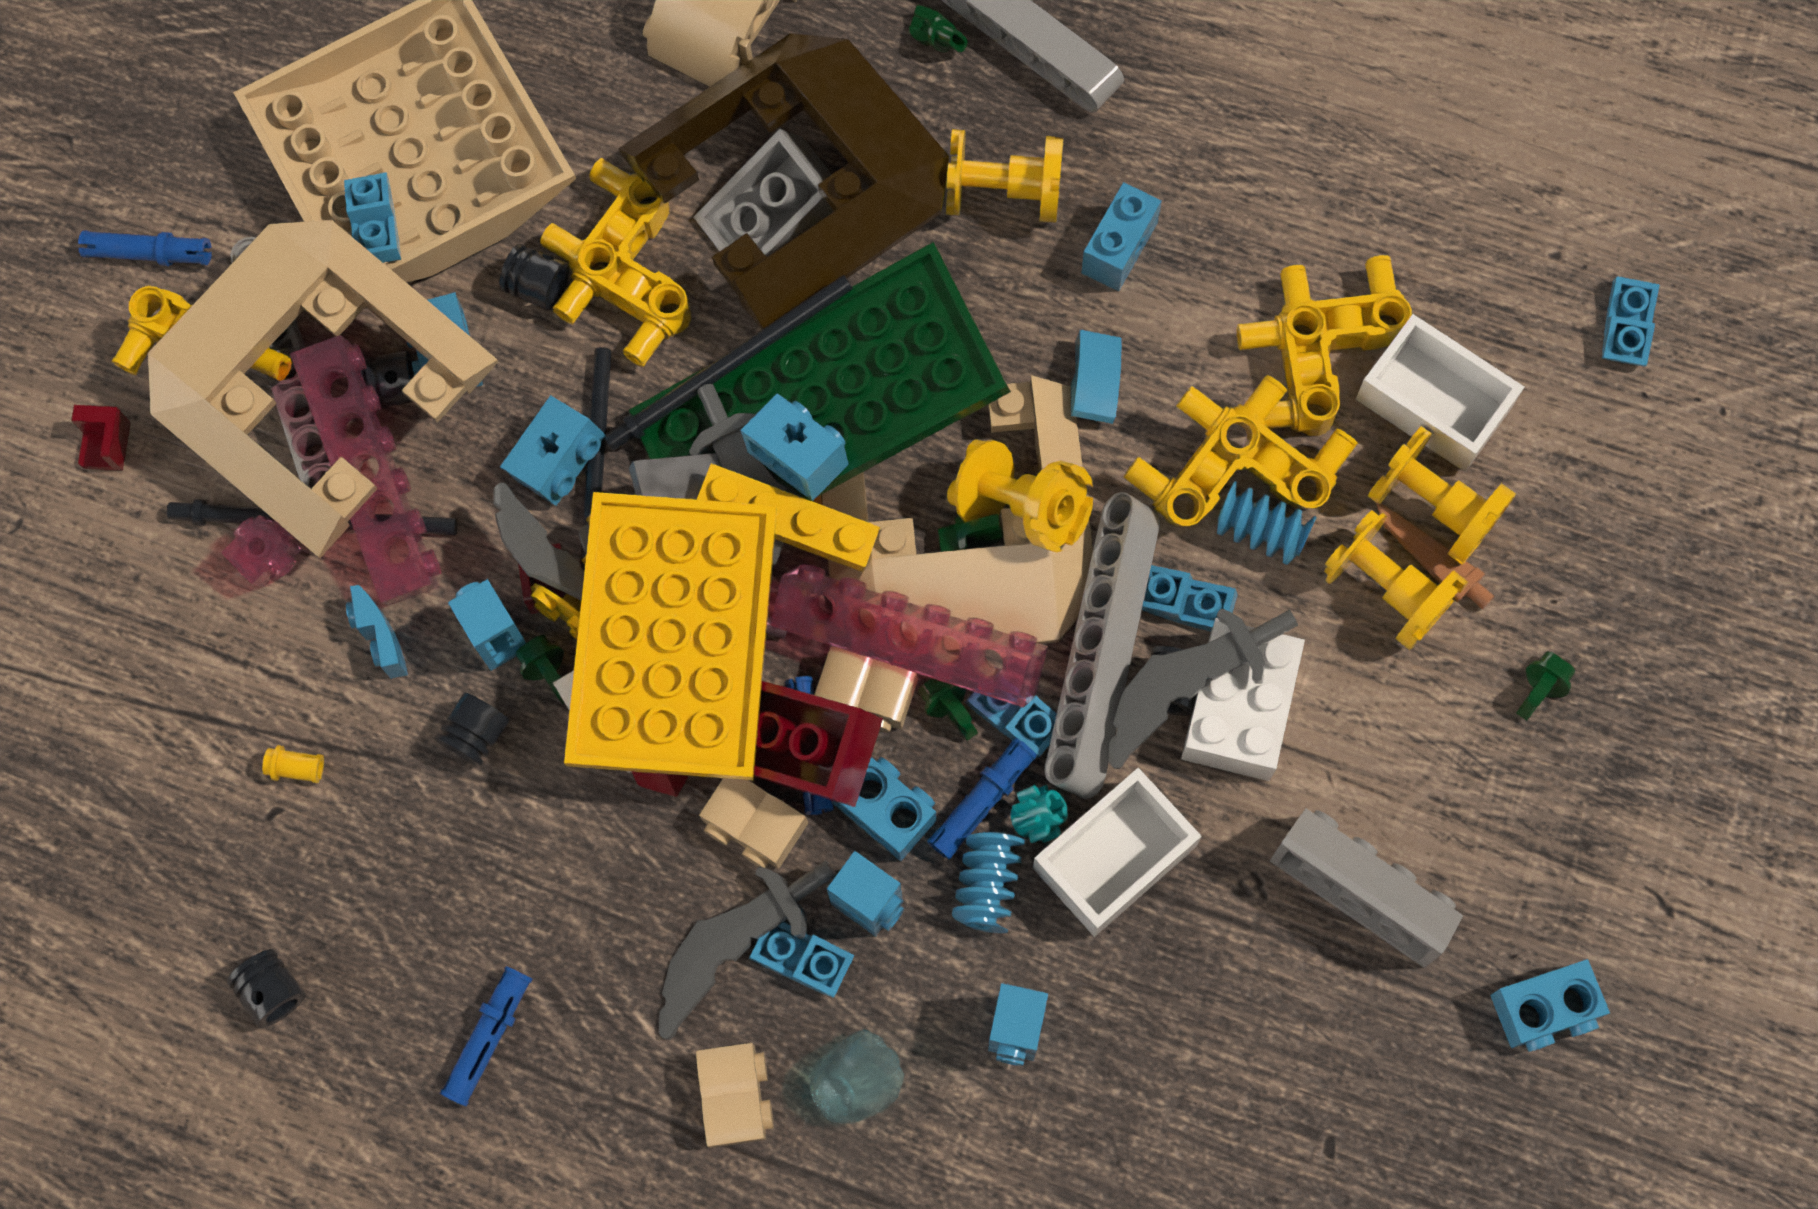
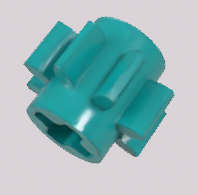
M1033 785L1017 792L1020 803L1012 806L1010 814L1011 822L1016 832L1024 838L1029 837L1031 843L1039 840L1045 843L1059 837L1061 831L1058 825L1065 823L1068 817V810L1063 797L1057 791H1049L1047 785L1040 788Z

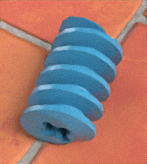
M1234 481L1217 519V534L1223 536L1233 527L1234 542L1240 543L1249 534L1250 549L1256 550L1265 541L1267 542L1266 556L1273 557L1280 549H1283V563L1288 565L1296 556L1300 555L1317 517L1313 516L1303 525L1302 510L1297 508L1287 518L1285 517L1286 503L1281 501L1271 511L1269 510L1268 495L1264 494L1256 503H1253V489L1248 487L1240 496H1237V482Z
M982 832L967 836L966 845L974 851L963 854L962 862L971 869L964 870L959 874V881L967 887L956 890L955 898L964 906L953 908V918L976 930L990 933H1008V929L997 924L996 921L997 918L1011 917V911L1002 907L1000 900L1014 899L1015 893L1004 888L1003 884L1004 882L1017 881L1018 875L1006 868L1007 864L1021 863L1022 857L1012 853L1010 847L1024 845L1025 840L999 832Z

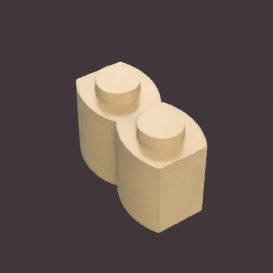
M831 646L815 696L858 707L881 717L883 721L880 732L889 733L891 727L903 728L918 682L917 671L892 662L873 659L851 650Z
M723 778L699 814L702 821L707 824L704 829L706 834L726 846L730 839L745 848L741 854L743 857L756 866L764 868L769 863L779 869L808 825V821L803 814L768 794L749 780Z
M753 1043L696 1051L707 1147L715 1148L766 1140L765 1129L774 1128L771 1102L770 1100L762 1101L760 1082L768 1081L764 1052L756 1053Z

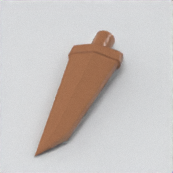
M1376 503L1379 514L1385 513L1387 515L1383 523L1384 527L1439 584L1453 570L1468 581L1464 590L1461 593L1457 592L1453 597L1457 603L1467 596L1481 609H1485L1495 596L1479 583L1485 576L1484 572L1478 567L1475 568L1467 561L1463 565L1448 555L1450 551L1448 548L1381 503Z

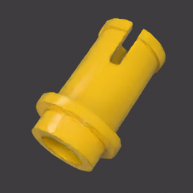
M277 745L275 749L268 748L266 750L262 771L264 775H269L271 780L278 781L280 777L319 783L324 769V756L285 751L284 746Z

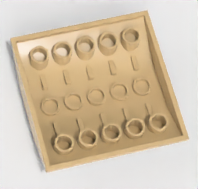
M416 0L233 92L304 222L333 220L352 236L351 222L346 212L344 180L387 172L396 215L401 260L385 262L384 264L405 282L433 276L508 237L576 179L574 172L472 0Z

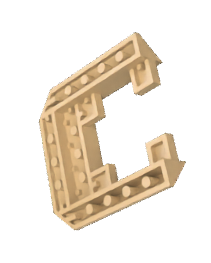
M333 220L269 224L148 352L150 414L319 558L350 526L348 521L377 490V487L344 458L340 457L313 488L310 489L252 440L248 434L276 405V402L244 373L303 310L338 338L365 307L429 360L402 389V392L437 423L465 392L470 394L498 363V359Z
M1031 375L1030 382L1007 384L1011 392L988 404L991 433L1025 429L1034 430L1039 472L1049 463L1060 460L1082 467L1077 419L1071 416L1070 386ZM864 472L822 494L823 506L880 527L863 572L829 559L828 566L834 622L881 659L1059 642L1078 620L1093 553L1089 521L1080 538L1072 546L1063 544L1060 548L1064 551L1056 553L1033 545L1025 534L1023 518L1014 516L1010 508L1001 509L1004 546L916 554L913 518L876 522L868 521Z

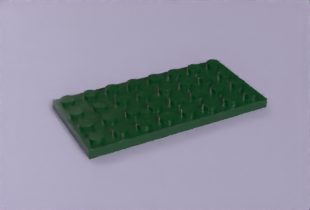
M934 242L852 286V291L713 384L728 418L737 413L757 414L778 393L790 403L797 401L810 412L813 420L823 428L829 425L841 434L846 443L844 447L849 465L818 496L1011 392ZM700 371L629 409V412L635 416ZM696 395L644 430L646 435L641 439L650 459L692 456L689 451L698 435L712 427L699 395ZM712 450L706 454H713L716 452L715 450ZM766 467L779 484L787 487V492L810 500Z

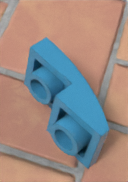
M387 172L344 180L346 212L351 222L352 237L382 263L401 260L396 215Z
M1618 276L1613 279L1604 330L1602 359L1642 367L1647 366L1655 323H1652L1659 284Z
M1085 330L1079 331L1075 340L1076 373L1071 382V416L1113 424L1116 418L1120 386L1121 337Z
M1151 565L1142 610L1180 624L1211 632L1215 619H1218L1217 613L1220 609L1233 613L1238 594L1236 588L1193 580L1190 573Z
M360 585L350 586L352 601L346 603L348 621L351 628H357L367 641L371 640L370 650L374 665L376 667L381 666L390 679L407 676L408 673L401 646L387 618Z
M992 668L964 703L1011 740L1018 738L1036 753L1037 758L1040 757L1050 745L1057 713L1036 695H1028L998 668Z
M783 922L758 939L749 959L804 986L834 998L855 955L815 935L810 936L806 934L804 938H797L791 934V926Z

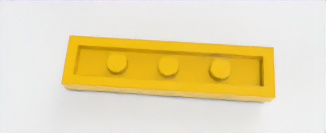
M712 463L697 497V500L776 505V540L861 572L866 567L880 529L879 526Z

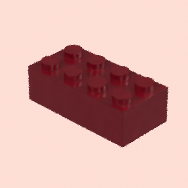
M762 681L753 777L856 807L883 718L858 707Z

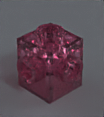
M259 515L256 519L250 517L240 524L233 534L236 538L221 553L252 585L265 587L274 577L278 580L291 571L296 564L294 557L302 549L293 541L295 537L278 522Z

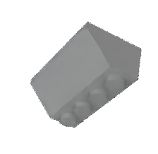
M1305 808L1270 859V862L1422 967H1427L1442 955L1463 917L1461 913L1455 910L1456 904L1454 901L1439 891L1432 890L1430 893L1415 883L1417 880L1416 876L1405 867L1396 863L1390 866L1376 856L1377 850L1367 841L1359 837L1351 839L1337 830L1339 827L1338 823L1329 815L1319 810L1312 813Z

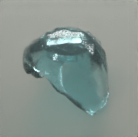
M863 1029L852 1033L846 1039L836 1043L819 1059L810 1074V1094L815 1105L820 1108L827 1120L832 1123L853 1124L885 1111L898 1098L905 1074L900 1068V1059L896 1052L887 1047L879 1035Z

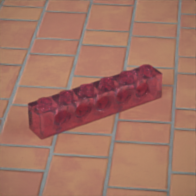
M338 335L290 353L331 467L340 457L344 458L359 472L365 461L369 459H376L378 461V473L374 478L370 479L377 487V490L350 520L380 603L391 606L439 588L436 576L441 574V568L432 549L426 551L421 534L426 533V527L417 508L411 510L406 493L411 492V486L402 467L396 468L391 452L396 451V445L387 426L381 427L376 411L381 410V404L372 385L366 386L361 370L366 369V363L357 344L351 345L348 340ZM347 377L349 383L347 392L341 397L333 398L331 395L332 383L338 378ZM354 418H362L364 423L362 433L357 438L348 439L345 433L347 424ZM390 499L394 505V512L388 520L379 522L375 516L376 507L381 501ZM405 540L409 546V554L403 562L395 564L391 560L390 550L396 542Z
M799 565V567L788 571L781 577L770 626L1023 708L1035 698L1048 646L1036 643L1037 638L1031 634L1021 631H1011L1010 634L993 629L994 624L987 620L970 617L966 621L950 616L951 610L943 606L926 604L925 607L912 604L908 602L909 597L902 593L883 591L881 594L866 589L867 584L863 581L846 577L841 578V580L825 576V570L812 565ZM820 595L827 597L831 601L833 606L832 615L825 613L819 605ZM861 609H866L872 613L875 619L874 628H870L862 622L860 617ZM903 622L911 624L916 629L917 641H911L904 636L902 632ZM944 636H951L958 642L960 646L959 655L952 654L945 648ZM987 649L994 650L1000 654L1003 660L1002 668H995L989 664L986 658Z

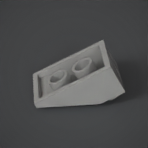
M779 129L694 216V219L719 251L748 233L766 257H769L834 212L818 189V184L831 176L832 173L803 137Z

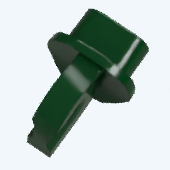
M920 5L916 6L914 17L909 27L910 34L922 45H931L935 50L942 53L948 52L950 49L957 52L965 50L968 42L967 38L960 31L956 30L950 21L935 10Z
M989 515L966 523L960 516L955 517V524L938 528L941 552L966 550L997 543L1003 538V529L999 515Z
M539 635L516 651L515 655L522 664L520 672L526 680L538 681L545 679L563 705L565 702L553 683L561 678L556 670L562 663L564 652L558 645H552L545 635Z
M1549 651L1544 652L1539 661L1531 662L1526 667V677L1533 689L1523 701L1516 714L1527 721L1545 697L1561 698L1567 696L1571 689L1570 680L1575 674L1574 667L1555 653Z
M942 671L921 685L918 689V694L926 702L924 709L928 716L939 718L947 715L962 736L968 741L977 735L978 732L971 723L972 718L961 704L966 693V686L961 681H954L946 671Z

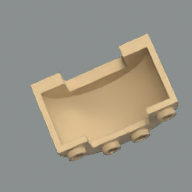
M656 0L652 15L646 21L643 29V36L647 38L648 56L711 87L753 58L751 44L780 0Z

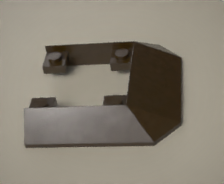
M790 33L618 148L621 156L642 182L646 181L664 204L699 181L697 171L684 155L750 110L769 133L805 110L849 162L818 184L819 193L834 210L826 218L769 257H766L748 233L711 257L716 269L737 293L741 305L761 329H764L842 275L849 278L941 214L948 163L950 161L949 155L849 39Z

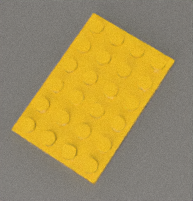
M593 492L564 758L566 766L753 780L777 517L776 505Z

